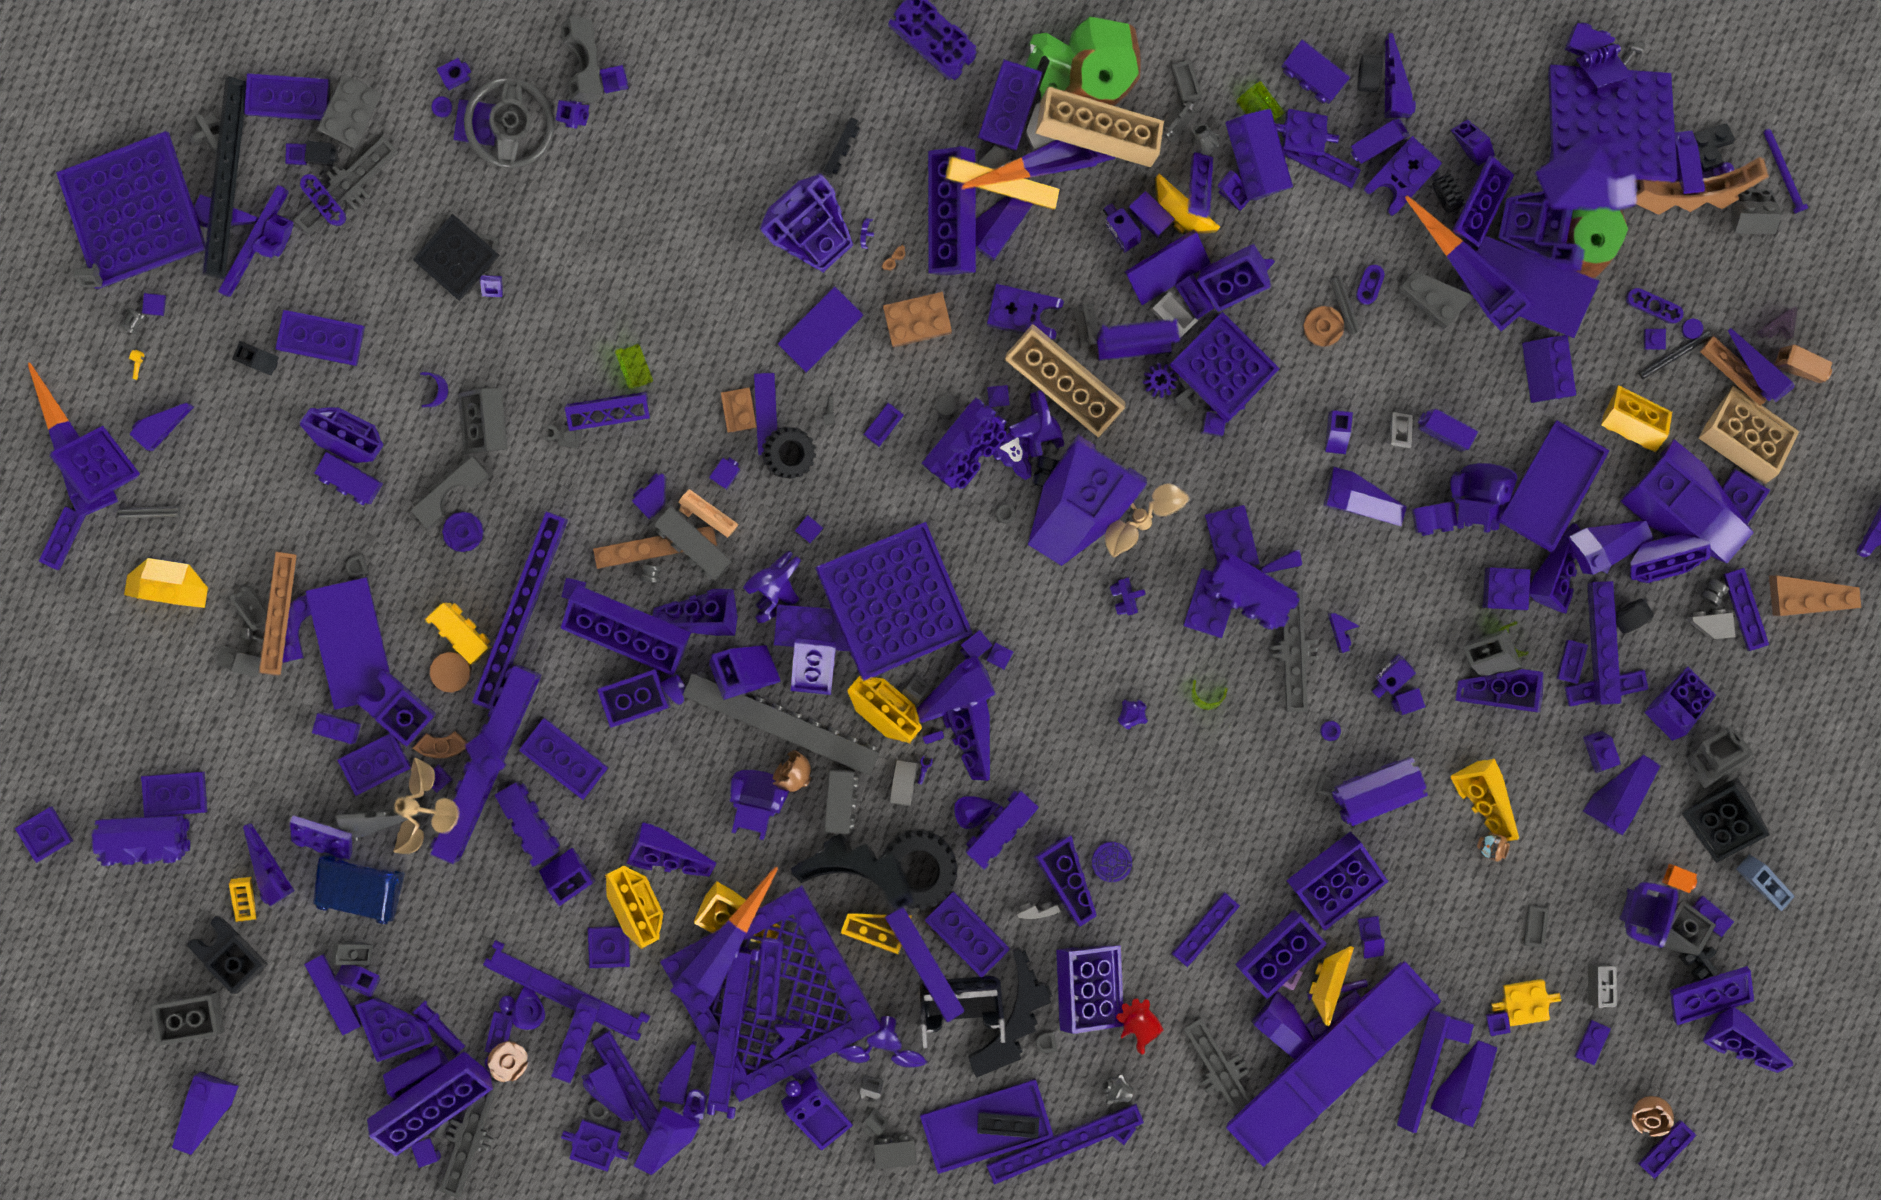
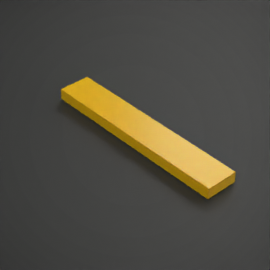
M952 157L949 159L946 178L966 183L994 169ZM1024 178L977 186V188L1049 209H1056L1059 194L1058 188Z

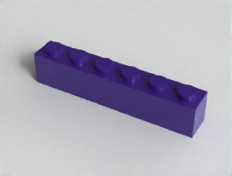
M1613 581L1592 582L1587 585L1595 705L1621 704Z

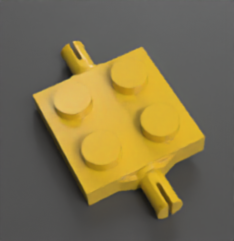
M1539 979L1503 985V1002L1491 1004L1492 1012L1502 1010L1507 1012L1509 1025L1517 1026L1550 1020L1549 1003L1561 1001L1560 993L1548 995L1545 981Z

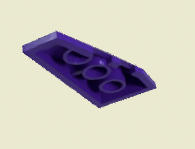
M1388 33L1385 37V118H1410L1412 113H1415L1416 102L1412 101V91L1393 33Z
M1005 196L976 218V249L995 261L1033 204Z
M1732 328L1728 330L1762 390L1760 394L1768 401L1773 399L1777 402L1795 387L1788 377Z
M1333 467L1323 506L1402 526L1407 508L1405 505L1356 473Z
M1646 520L1587 527L1567 536L1582 573L1591 575L1612 566L1639 549L1642 544L1654 539Z
M1574 523L1571 524L1555 550L1550 553L1534 575L1529 595L1536 602L1564 614L1567 613L1574 591L1573 588H1569L1571 576L1576 577L1577 575L1574 563L1576 556L1567 537L1581 530Z
M711 589L705 594L693 595L689 597L690 599L681 602L674 601L656 607L653 610V617L691 633L714 636H735L738 615L733 589Z
M975 655L959 664L916 710L919 720L923 723L943 716L946 711L953 709L956 712L961 710V706L971 704V706L977 705L996 693L987 670Z
M1520 669L1458 681L1456 701L1540 713L1544 672Z
M985 700L974 706H971V704L961 706V710L956 712L953 709L946 711L942 716L946 728L951 727L956 736L953 739L955 746L959 745L964 752L961 759L971 779L990 780V715L987 701Z
M1642 755L1602 789L1593 794L1583 812L1615 833L1623 835L1634 819L1661 765Z
M642 823L637 831L626 864L645 870H653V865L665 867L664 872H671V870L681 868L684 874L706 877L710 876L716 866V862L664 829L647 823Z
M1278 991L1251 1021L1255 1027L1295 1060L1315 1042L1294 1005Z
M1735 1007L1718 1014L1703 1038L1705 1044L1720 1053L1725 1054L1726 1049L1737 1053V1059L1752 1058L1755 1065L1776 1073L1793 1066V1061L1750 1017Z
M1478 1040L1457 1068L1453 1070L1447 1080L1438 1088L1431 1109L1457 1122L1473 1127L1481 1108L1497 1047Z
M203 1072L196 1074L186 1097L172 1148L192 1155L232 1105L239 1086Z
M663 1106L634 1167L653 1175L693 1140L700 1124Z

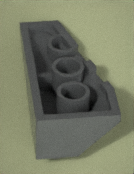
M395 810L354 811L336 815L339 829L351 833L352 841H360L361 837L408 819L402 817V814L396 813ZM418 811L417 814H415V815H413V816H411V817L414 818V817H416V816H419V815H421V814H424L425 812H420V811Z

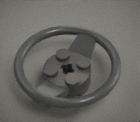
M504 78L483 85L473 94L465 110L464 128L471 147L484 160L499 167L518 168L535 162L546 152L553 139L555 121L548 100L537 88L522 80ZM504 87L501 101L492 108L489 117L490 129L497 138V158L484 150L477 141L473 131L472 118L477 103L486 93L493 89ZM521 89L533 95L541 104L546 116V133L542 143L532 154L515 160L519 141L524 139L531 124L530 113L522 101ZM508 116H512L516 123L507 125L504 119L506 120Z

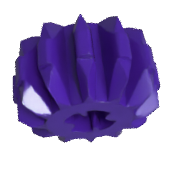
M1158 363L1156 365L1157 371L1153 366H1150L1149 370L1152 374L1144 373L1145 377L1150 378L1143 381L1145 385L1150 384L1145 391L1148 392L1153 389L1152 397H1155L1158 391L1159 397L1163 398L1164 391L1169 396L1171 394L1169 388L1176 389V385L1171 382H1175L1178 379L1177 377L1171 378L1175 371L1171 370L1168 373L1169 365L1167 364L1161 370V364ZM1163 376L1165 384L1157 385L1158 381H1155V377Z

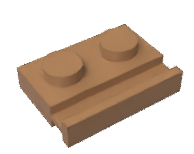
M750 387L721 392L727 433L757 428Z

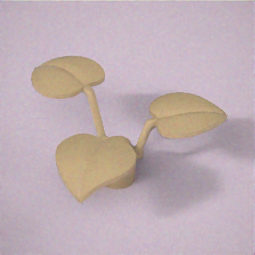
M1164 484L1153 492L1152 498L1154 501L1150 502L1148 513L1144 509H1137L1134 503H1132L1130 506L1134 510L1132 514L1134 522L1128 521L1125 524L1123 521L1117 520L1106 530L1105 542L1110 554L1115 558L1136 544L1139 538L1137 528L1147 530L1152 525V509L1156 515L1166 516L1183 507L1189 501V497L1175 485Z
M418 758L413 760L411 778L409 780V789L412 796L398 798L394 805L396 813L402 814V817L408 819L401 824L400 831L397 834V841L393 852L399 854L413 853L423 843L424 832L419 829L420 823L411 817L417 814L418 811L434 814L432 826L439 833L450 831L457 823L459 816L457 805L450 799H439L436 802L435 810L420 808L417 801L413 800L423 796L424 791H429L435 781L433 768Z

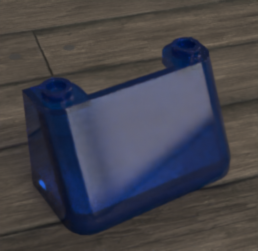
M323 855L319 857L317 864L313 904L320 910L328 911L330 908L373 918L380 924H388V921H393L395 918L405 873L396 870L395 872H389L386 869H374L344 862L343 859L336 861L334 856Z

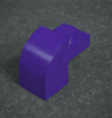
M274 214L266 221L264 234L254 243L252 250L264 257L272 258L274 255L279 257L283 253L292 233L294 222Z

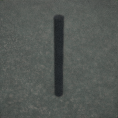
M1704 332L1700 337L1691 340L1639 372V375L1642 379L1647 378L1712 337L1711 332Z

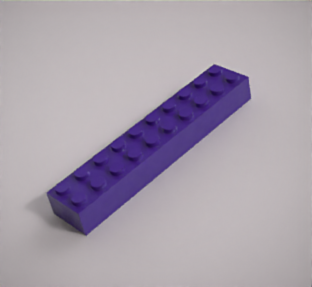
M521 665L508 669L505 675L507 682L504 687H500L496 696L499 700L496 706L493 705L488 714L490 720L487 725L484 724L480 734L483 733L503 761L542 674ZM473 761L467 762L463 771L465 777L456 786L455 792H457L455 799H451L458 807L459 816L457 823L450 831L439 833L438 837H434L430 848H432L431 855L451 864L461 859L498 776L497 773L489 778L479 764Z

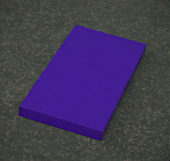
M1485 236L1477 253L1518 285L1521 291L1533 302L1519 317L1575 338L1600 281L1574 270L1560 269L1523 250ZM1464 282L1460 290L1473 295Z
M1556 420L1498 522L1552 553L1610 450Z
M368 577L307 590L306 595L334 710L358 705L355 700L358 694L365 693L373 699H383L386 691L383 684L377 679V673L381 669L390 673Z
M1036 1079L920 1115L938 1174L1054 1138ZM991 1112L1039 1116L1038 1138L978 1134V1113Z

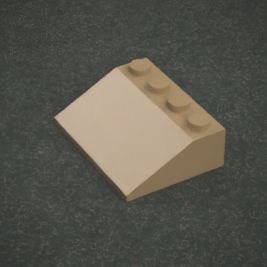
M1732 386L1706 423L1699 439L1763 484H1766L1780 473L1799 431L1762 405L1759 406L1752 398L1738 388Z

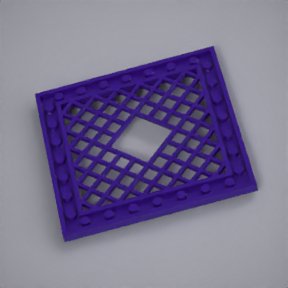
M802 885L758 908L743 939H747L746 946H740V950L752 953V949L748 948L751 938L761 941L759 961H756L755 965L750 963V967L754 968L752 977H748L750 984L748 991H746L741 1024L752 1026L750 1036L742 1033L739 1035L741 1038L748 1039L746 1049L737 1048V1051L745 1054L743 1061L736 1054L731 1087L739 1102L881 1029L877 1017ZM783 920V921H782V924H781V928H777V927L771 926V925H773V924H775V923H777V922ZM786 920L797 923L794 932L784 930ZM799 925L802 931L804 932L805 936L797 934ZM720 929L660 961L673 986L683 971ZM764 929L763 938L767 936L768 929L779 932L777 939H781L782 933L793 936L790 946L783 944V948L788 949L789 952L787 959L782 958L785 966L780 977L794 980L795 984L785 1017L777 1015L776 1019L784 1021L783 1024L788 1022L794 1025H804L806 1028L811 1029L809 1039L803 1037L797 1039L806 1042L805 1044L794 1049L795 1041L791 1048L785 1050L788 1053L777 1059L763 1054L765 1045L771 1046L773 1044L767 1041L769 1032L779 1034L776 1029L770 1028L772 1020H769L768 1026L757 1024L758 1018H755L754 1022L743 1019L745 1010L756 1013V1009L747 1006L756 971L760 970L758 964L761 957L763 938L754 934ZM796 937L807 940L804 950L793 947ZM809 943H810V945H811V947L813 948V950H814L815 953H812V952H808V951H807V950H808ZM792 951L803 954L801 963L790 961ZM806 955L817 958L814 968L803 965ZM819 961L825 971L817 969ZM788 964L799 967L797 977L786 974ZM802 969L813 972L810 981L800 978ZM816 973L827 976L824 985L813 982ZM829 979L831 980L835 989L827 987ZM798 982L809 985L806 995L796 992ZM722 984L715 998L713 1010L710 1006L705 1014H702L682 1000L714 1058L720 1022L716 1015L721 1017V1012H717L716 1007L718 1002L723 1003L724 999L719 997L722 988L725 989L726 987L724 984ZM812 986L823 989L820 999L809 996ZM826 990L837 993L834 1003L823 1000ZM794 995L805 998L803 1008L792 1005ZM839 996L845 1006L837 1004ZM808 1000L819 1003L817 1012L806 1009ZM822 1004L833 1007L830 1016L819 1013ZM836 1008L847 1011L844 1021L833 1018ZM790 1009L801 1012L799 1022L788 1019ZM804 1013L815 1016L813 1025L802 1023ZM850 1014L852 1019L847 1021L848 1015ZM818 1017L829 1020L826 1030L815 1027ZM832 1021L841 1024L829 1031ZM755 1027L766 1030L764 1040L753 1037ZM814 1031L824 1033L812 1039ZM751 1041L762 1044L760 1053L749 1050ZM748 1054L758 1057L756 1067L745 1064ZM761 1058L770 1061L769 1063L759 1067ZM746 1068L751 1069V1070H753V1071H751V1072L748 1073V1071L746 1070Z

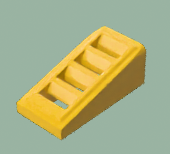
M252 877L231 879L229 889L235 922L255 920L256 910ZM246 886V888L237 889V887ZM247 893V896L238 897L237 894ZM248 901L249 905H238V902ZM250 909L251 915H245L249 913L239 914V910Z

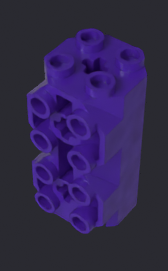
M905 0L894 13L896 19L894 21L890 19L888 22V26L948 80H957L963 72V66L965 64L969 66L976 58V46L968 40V36L956 25L950 24L928 0Z
M976 397L922 462L925 468L951 489L957 487L959 489L965 488L980 470L979 457H990L1006 438L1004 426L1007 422L998 415L995 417L996 412L988 405L984 408L985 404Z
M1228 551L1225 552L1223 556L1226 559H1220L1209 576L1208 580L1211 584L1207 583L1205 585V588L1208 589L1206 593L1215 599L1221 597L1225 600L1224 604L1232 609L1241 608L1243 610L1241 612L1242 615L1251 620L1255 618L1260 620L1259 625L1268 630L1277 629L1281 626L1284 627L1289 620L1287 614L1290 609H1295L1300 601L1297 597L1298 593Z
M1408 757L1400 761H1393L1381 766L1378 770L1363 776H1356L1334 787L1335 791L1331 793L1335 803H1338L1342 809L1339 813L1343 822L1354 826L1428 796V793L1423 791L1427 788L1418 766L1413 767L1411 764L1415 762L1414 759Z
M183 815L99 819L95 821L98 829H93L92 832L94 854H99L100 857L96 859L98 862H101V866H111L115 863L131 865L135 862H141V860L142 864H151L161 861V859L163 863H172L176 860H182V856H185V852L190 851L191 847L186 832L189 831L190 823L188 819H184Z

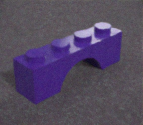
M582 996L551 1077L571 1083L602 1002Z

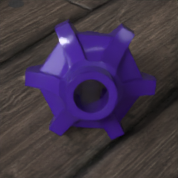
M1138 699L1136 702L1123 700V708L1120 716L1117 718L1123 727L1130 729L1137 724H1146L1148 722L1145 715L1147 706Z

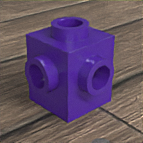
M559 100L556 121L566 123L565 126L570 128H577L578 125L586 126L589 117V105L577 101Z

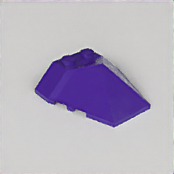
M1605 133L1585 138L1536 171V176L1551 209H1578V207L1590 208V210L1609 208L1611 211H1617L1636 205L1635 175L1619 140Z
M821 173L800 180L767 209L759 228L773 245L780 247L822 272L826 271L853 246L848 228L841 214V208L835 197V191Z

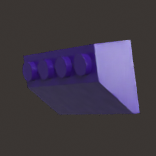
M1271 109L1242 115L1225 122L1248 200H1259L1293 188Z
M1489 156L1452 229V232L1466 244L1477 248L1480 247L1514 177V174L1493 156Z
M1294 909L1235 965L1268 999L1327 943Z

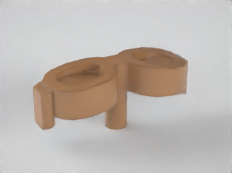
M903 245L895 250L892 258L887 259L883 263L882 269L891 271L896 267L895 260L904 259L906 253Z

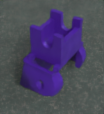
M1491 463L1470 464L1463 467L1460 472L1453 473L1450 479L1452 498H1455V503H1459L1457 528H1464L1465 522L1467 527L1473 524L1484 525V532L1486 533L1491 532V530H1498L1501 505H1505L1511 499L1518 479L1516 473L1509 468Z
M741 770L732 776L730 802H734L733 807L737 808L731 833L736 834L738 827L761 832L759 840L765 839L770 816L781 812L789 791L773 785V782H776L773 779L774 774L758 770Z
M1649 882L1639 883L1634 890L1627 888L1628 894L1622 915L1619 917V920L1625 922L1626 934L1636 941L1662 948L1673 922L1678 891ZM1647 890L1659 892L1658 897L1647 894ZM1634 925L1649 929V935L1636 932L1637 927Z

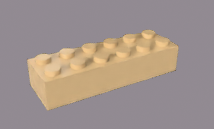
M1048 87L1041 99L1036 134L1152 167L1160 153L1164 121Z
M1033 324L1006 353L1005 360L1098 438L1125 409V401Z

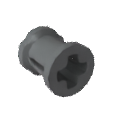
M129 308V314L120 326L133 334H137V328L141 321L146 319V316Z

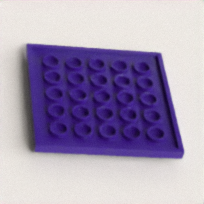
M1549 66L1552 160L1585 138L1605 133L1619 140L1635 175V179L1676 181L1677 161L1671 73L1628 70L1632 77L1596 88L1582 67Z
M164 131L56 172L87 267L92 268L93 264H96L100 270L99 275L103 280L102 286L94 287L95 289H101L205 250L206 243L169 132Z
M926 522L815 567L862 681L973 634Z

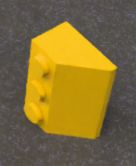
M1618 385L1603 415L1601 425L1628 440L1640 444L1646 449L1656 452L1669 435L1672 412Z

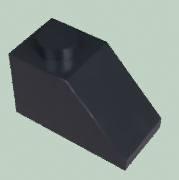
M239 341L232 358L234 361L271 376L277 368V361L279 359L276 355L242 341Z

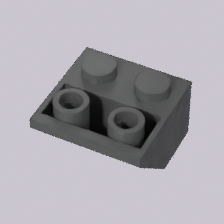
M1747 189L1738 194L1739 200L1732 203L1731 224L1734 232L1776 234L1782 213L1773 190Z
M1507 629L1469 641L1463 647L1471 667L1481 677L1504 673L1522 666Z

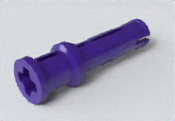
M426 1000L412 1012L413 1015H417L422 1021L426 1022L427 1027H430L455 1055L465 1047L455 1034L439 1019V1014L435 1013L427 1005Z

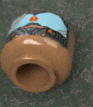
M1489 832L1484 837H1480L1477 848L1480 849L1482 857L1498 862L1502 858L1505 859L1507 857L1510 844L1507 843V839L1504 836Z

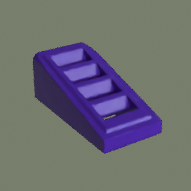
M1294 550L1263 566L1260 571L1269 573L1302 566L1300 550Z

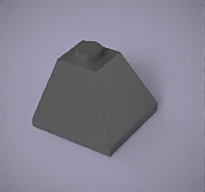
M1682 900L1676 906L1673 922L1664 945L1673 951L1699 955L1716 924Z

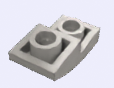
M897 760L891 791V804L911 806L917 763Z
M1052 901L1041 905V910L1039 911L1035 903L1031 905L1028 902L1021 905L1016 913L1018 918L1037 919L1048 917L1061 911L1057 903L1052 904Z

